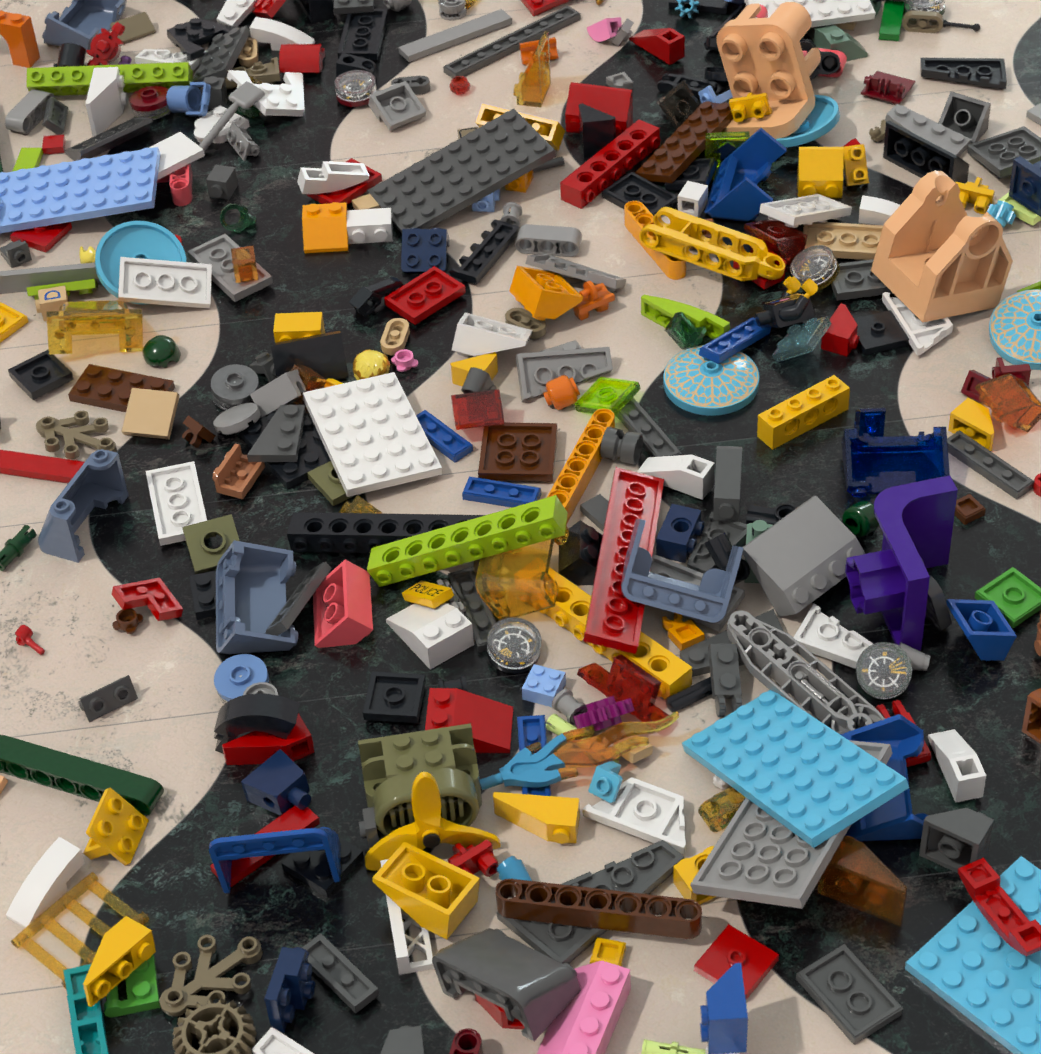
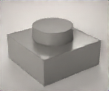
M627 18L618 29L612 43L619 46L623 40L626 42L632 34L630 29L634 22Z

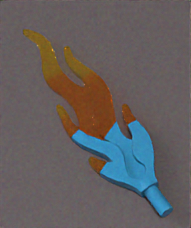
M676 711L666 718L655 722H622L596 736H593L595 734L593 726L571 730L555 737L543 748L540 742H535L522 749L505 766L499 768L500 773L480 779L481 789L485 790L503 783L505 787H544L564 779L577 777L578 770L576 767L598 766L613 761L636 747L649 745L647 737H632L609 747L616 741L629 736L659 732L674 723L679 718V713Z

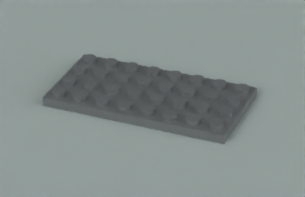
M513 108L478 129L469 132L455 142L432 153L430 156L414 163L405 170L367 190V192L376 200L380 208H391L393 225L401 234L402 229H429L557 155L555 149Z

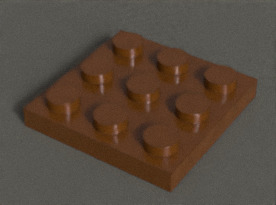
M484 422L478 478L499 481L553 482L558 432L557 423Z

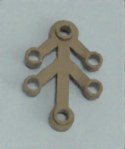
M81 410L77 411L72 418L58 420L47 416L36 423L37 432L40 433V436L46 438L44 443L45 449L48 452H56L60 449L59 439L55 437L58 434L64 438L65 457L70 460L76 459L80 455L79 447L74 441L97 450L103 449L117 453L116 443L111 438L99 440L85 435L108 431L109 425L106 418H97L93 421V424L87 425L89 423L88 412ZM74 425L80 426V427H74V428H66V427L74 426Z
M211 935L200 937L198 940L200 955L195 978L186 986V974L192 968V960L187 952L177 953L173 957L175 973L172 987L166 989L161 994L159 1000L161 1009L168 1015L175 1017L184 1014L188 1008H196L197 1002L202 1006L207 1005L209 998L213 1001L222 997L227 1004L225 994L222 991H235L238 994L247 993L252 986L248 974L238 973L233 978L219 977L241 962L245 964L258 962L262 957V948L259 940L253 937L243 938L239 942L236 951L210 968L212 955L217 950L216 941ZM207 943L212 944L209 947H203ZM182 960L187 961L185 964H178ZM241 981L246 982L244 985H237ZM201 990H214L208 996L195 995Z

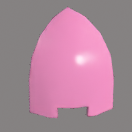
M621 17L605 18L587 27L590 37L596 42H602L615 37L618 28L622 25Z

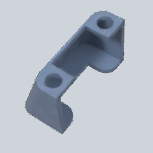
M73 0L69 7H65L60 17V14L56 11L46 16V29L42 35L44 44L60 46L63 43H75L81 45L86 50H90L91 41L97 34L102 33L101 28L109 31L111 29L110 24L121 18L127 0Z

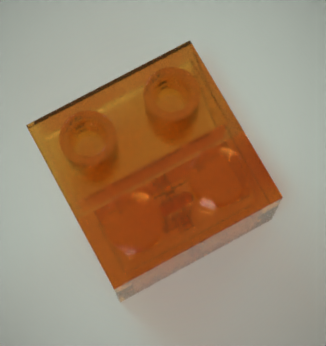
M1008 373L975 386V389L981 395L979 397L980 401L992 409L991 415L998 422L1003 423L1004 421L1014 430L1019 428L1028 433L1041 419V402L1023 380Z

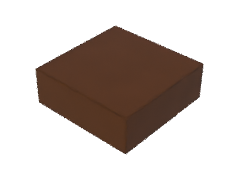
M971 494L956 500L955 516L964 525L985 515L986 508Z

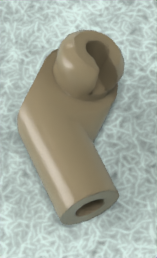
M885 119L881 121L880 128L870 129L869 135L873 141L879 142L885 139Z

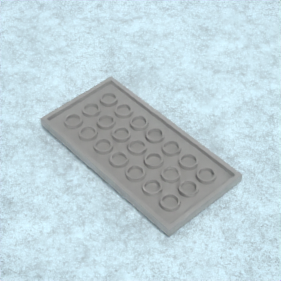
M849 740L885 765L892 755L890 744ZM745 798L691 882L692 891L695 894L803 909L850 826L813 848L749 799Z

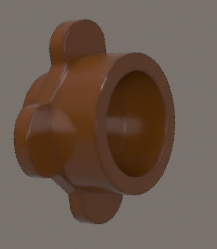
M134 609L120 610L116 615L117 621H114L112 626L114 630H123L127 634H132L136 632V627L144 619L142 614H137Z

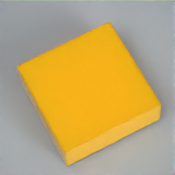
M597 937L590 964L605 961L622 966L626 943Z

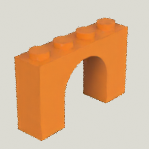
M0 10V35L9 46L13 65L31 68L40 58L31 17Z

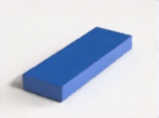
M424 410L416 415L429 443L454 463L473 451V445L428 411Z
M469 476L462 497L463 500L513 508L539 500L541 488Z

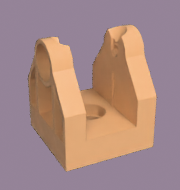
M933 171L923 176L915 185L912 193L884 223L871 271L922 322L996 308L1000 302L1013 262L1002 238V225L988 212L982 217L968 216L959 198L960 189L958 184L943 171Z

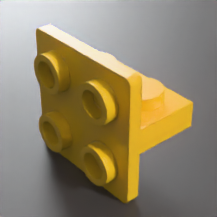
M112 788L105 789L86 830V834L90 839L83 854L91 860L111 854L123 865L130 864L148 824V818Z

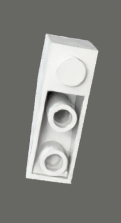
M695 455L648 457L637 472L664 479L663 486L703 500L714 485L715 463Z
M955 729L928 734V740L955 803L983 797L986 774L976 752Z

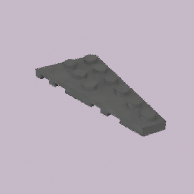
M662 840L632 853L631 857L619 863L613 861L604 865L603 870L593 874L591 872L585 873L562 883V885L650 894L673 874V866L684 859V856ZM497 911V919L529 946L562 964L572 962L595 942L597 937H600L607 931L605 929L503 917Z

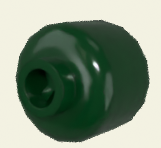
M867 501L857 502L846 509L842 515V523L856 538H863L879 527L874 514V505Z

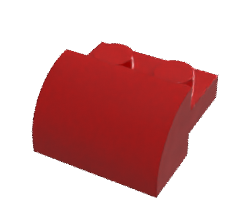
M281 44L279 72L320 73L323 69L322 60L325 57V48H322L321 44Z

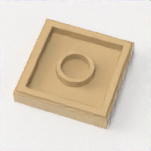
M132 388L121 432L124 435L170 440L180 395L178 392Z

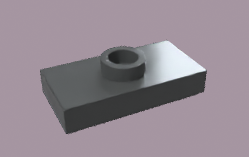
M51 97L47 101L42 125L55 134L61 135L64 132L68 107Z

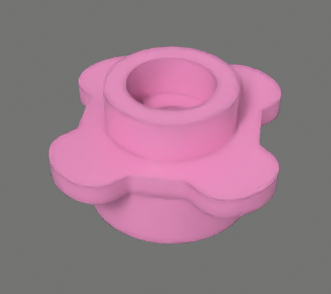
M407 349L399 350L391 358V363L397 366L396 368L399 372H404L418 366V360L414 359L413 352Z

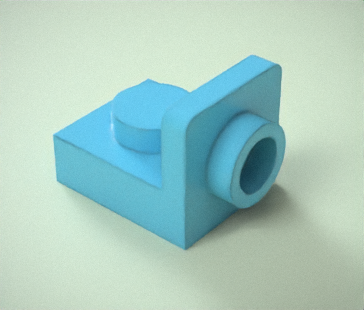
M609 761L596 766L588 792L609 803L614 802L623 779L622 776L618 775L621 765L614 761Z

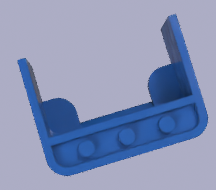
M762 128L756 131L719 165L704 212L711 218L742 222L755 220L760 213L761 204L773 201V198L759 188L757 184L761 180L765 181L770 176L772 163L783 155L787 148Z

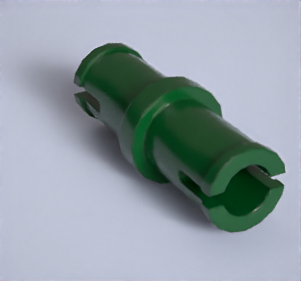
M24 525L13 539H8L5 542V547L0 551L1 571H4L15 557H20L24 553L23 549L37 536L34 529H31L28 533L30 526Z

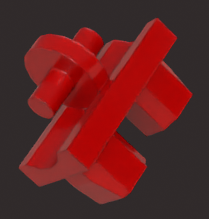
M488 839L475 847L471 844L464 848L460 843L452 846L454 855L447 859L448 863L473 875L480 870L486 877H491L497 873L498 861L493 855V846Z

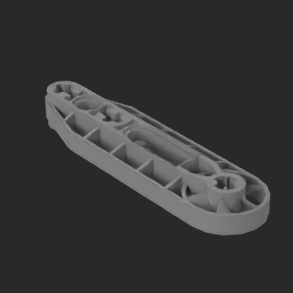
M735 611L730 615L727 623V635L730 642L737 644V652L748 671L769 690L780 694L805 712L809 710L823 724L840 735L885 719L874 706L790 634L754 618L746 611ZM799 655H801L806 661H808L809 664L805 662ZM751 660H752L756 665H758L762 670L760 671V670L751 662ZM816 669H817L820 673H822L829 681H827L821 674H819V673L816 671ZM768 676L775 680L781 686V688L778 685H776L770 678H768ZM836 686H837L842 692H844L849 698H847L843 693H841V692L836 688ZM788 693L791 694L797 701H799L801 705H799L794 699H792L788 695Z

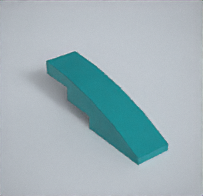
M91 964L63 970L76 1054H109L101 1000L92 1007L88 1006L83 986Z

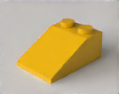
M404 841L373 876L372 882L422 928L447 940L478 902L480 878Z

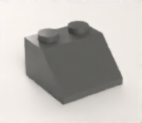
M969 808L926 816L923 823L919 856L958 873V868L983 857L986 860L989 853L994 820L983 813L975 812Z

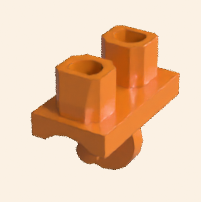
M555 37L519 43L523 65L558 59Z
M587 281L583 285L584 290L579 292L583 297L582 302L573 307L574 314L579 320L589 318L590 310L595 309L597 312L608 310V304L615 300V295L610 293L603 283L594 285L592 281Z

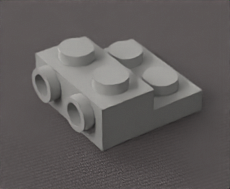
M406 81L399 84L395 83L381 91L377 90L369 97V107L378 120H383L389 131L426 116V110Z

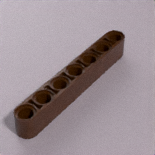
M504 879L496 886L497 910L500 915L506 918L681 939H693L702 930V907L698 902L691 899L519 879Z

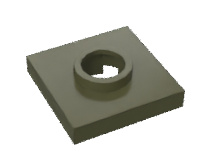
M331 461L307 472L308 479L333 506L353 497H347L339 478H335L338 475Z
M232 514L182 527L195 575L216 570L220 558L234 540L240 541ZM216 535L222 537V545L216 549H210L204 544L205 538L216 537Z

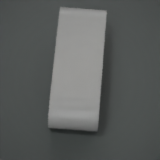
M32 89L7 114L5 119L6 128L24 134L30 133L44 118L47 101L51 97L55 98L54 95L49 92Z
M525 224L519 228L515 247L524 254H550L553 256L574 257L579 252L582 233L573 227Z

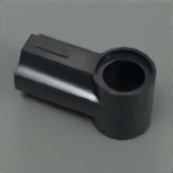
M749 504L746 524L753 523L756 520H763L767 524L774 525L795 510L796 507L791 504H781L776 508Z
M724 532L705 542V545L717 569L726 571L732 545ZM742 558L734 585L746 580L750 574L749 565Z

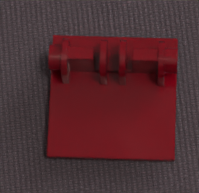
M876 71L874 75L865 76L864 84L866 86L861 91V94L870 98L885 100L889 103L900 104L915 84V81Z

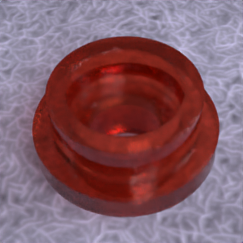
M457 76L451 80L450 90L455 94L461 95L470 89V83L464 76Z

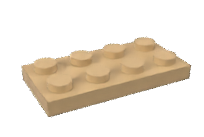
M813 222L812 225H804L801 256L872 260L876 254L883 225Z

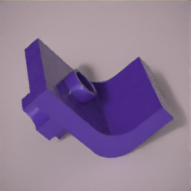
M951 476L894 486L879 493L874 501V514L883 531L882 551L846 558L845 573L850 586V599L856 613H864L865 615L881 612L895 644L900 645V643H903L918 651H921L930 581L926 568L945 565L949 562L958 492Z

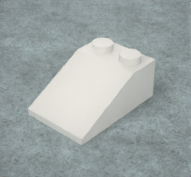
M119 67L94 68L85 103L92 136L104 132L123 114L124 106L128 104L127 93L123 91L124 77L120 75Z
M465 312L457 324L452 351H456L462 357H470L526 346L532 335V330Z
M414 603L386 619V623L430 670L474 645L472 623L456 607L447 603H443L435 609Z

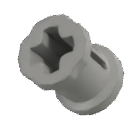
M515 202L506 203L503 207L504 215L500 221L510 224L514 221L513 225L520 226L519 217L522 215V207Z
M569 689L561 690L552 701V708L556 711H561L572 725L576 724L573 716L588 712L586 704L579 703Z

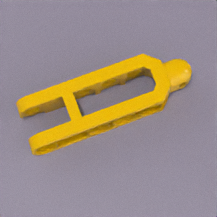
M662 207L654 215V224L646 225L639 234L641 243L647 248L740 281L755 280L759 276L769 280H777L783 276L785 271L783 259L778 255L768 252L763 240L670 207ZM661 215L667 216L670 219V224L664 223ZM702 230L709 231L712 238L705 237ZM647 232H653L656 240L650 239ZM723 237H728L732 241V245L725 244ZM743 245H750L753 249V253L747 252L744 249ZM692 246L697 249V255L689 251ZM709 254H715L719 262L712 261ZM730 261L737 262L740 266V269H734L731 266ZM774 261H778L780 265H776Z

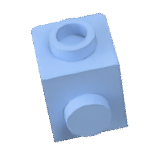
M711 86L698 92L701 103L709 101L711 103L729 104V100L733 98L731 90L716 96Z
M500 189L473 203L472 210L494 212L496 201H500Z

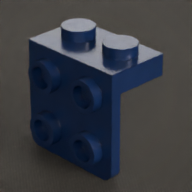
M402 229V272L424 273L434 266L445 272L447 246H449L447 229Z

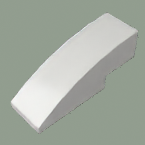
M255 17L250 26L251 38L256 39L257 42L270 43L271 50L280 51L281 44H315V39L304 32L271 19Z
M323 161L321 168L301 167L297 183L302 194L329 193L364 182L369 179V173L364 163Z
M862 195L858 223L884 225L900 205L888 200Z
M59 837L44 853L23 882L6 913V917L29 931L68 891L66 882L85 864L81 849Z

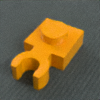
M674 613V620H669L666 616L662 617V626L668 631V638L681 651L705 640V634L691 619L683 622L682 615Z

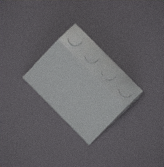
M817 496L811 497L742 547L744 548V557L778 617L800 612L846 577V558L865 554L856 536Z

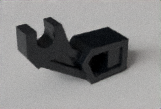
M390 277L368 287L362 286L349 303L359 314L366 318L381 304L382 297L391 294L404 284L396 277Z

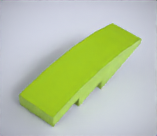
M649 295L641 296V315L674 334L683 330L699 340L705 335L716 339L730 330V322L707 311L666 298Z

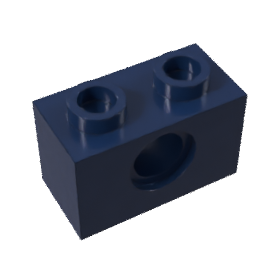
M671 504L656 538V555L686 563L697 544V536H702L705 523L701 521V510Z

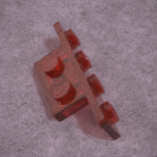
M622 654L614 657L610 672L597 663H592L578 669L577 675L589 685L605 694L607 698L614 696L616 702L631 698L635 711L629 712V714L645 723L648 728L659 731L672 725L674 718L655 705L661 682Z

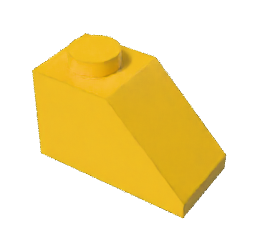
M967 398L950 413L948 431L955 434L960 430L989 451H992L994 429L989 408Z

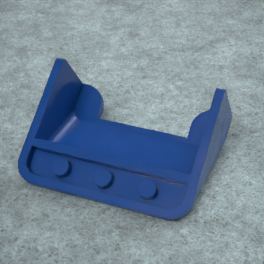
M901 714L841 734L846 739L852 741L890 744L892 755L886 765L907 778L909 786L906 758L916 757L922 752L924 735L921 728ZM908 788L851 824L843 841L921 839L924 819L928 815L924 813L914 815L912 813L910 789Z
M327 827L222 837L214 839L209 844V853L224 893H230L232 860L325 850L334 882H340L341 843L338 834Z

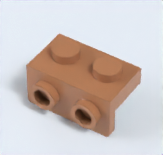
M235 443L231 450L226 453L220 466L213 472L216 492L244 499L265 468V462H248L247 455L242 454L240 444Z

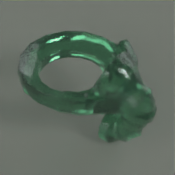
M236 203L226 205L220 213L221 225L229 231H236V233L244 231L245 227L254 225L257 219L248 212L249 209L244 205ZM230 209H237L240 212L239 222L234 225H229L225 221V214Z

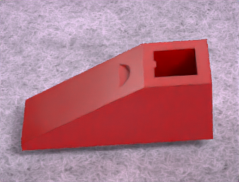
M672 28L643 30L629 37L630 41L669 65L685 57V36Z
M299 713L296 725L286 739L266 732L253 731L222 745L227 765L263 764L279 749L292 761L315 752L312 735Z

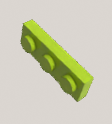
M97 279L26 287L27 295L34 296V300L39 299L38 290L65 286L67 295L71 296L70 291L79 290V295L93 293V288H98Z

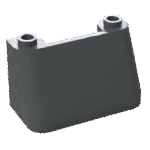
M485 929L442 948L432 958V963L444 994L455 999L459 994L462 995L466 990H469L505 1010L508 1020L513 1021L516 1018L523 1024L525 1028L521 1031L522 1035L532 1041H535L581 991L576 977L577 972L571 965L567 963L562 964L506 936L499 929Z

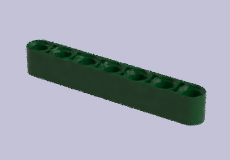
M0 735V773L100 802L105 789L112 788L144 816L151 814L164 793L163 786L154 779L13 737Z

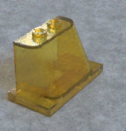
M111 300L66 302L59 307V311H47L49 355L73 354L72 335L119 334L120 352L143 350L142 309H128L124 302Z

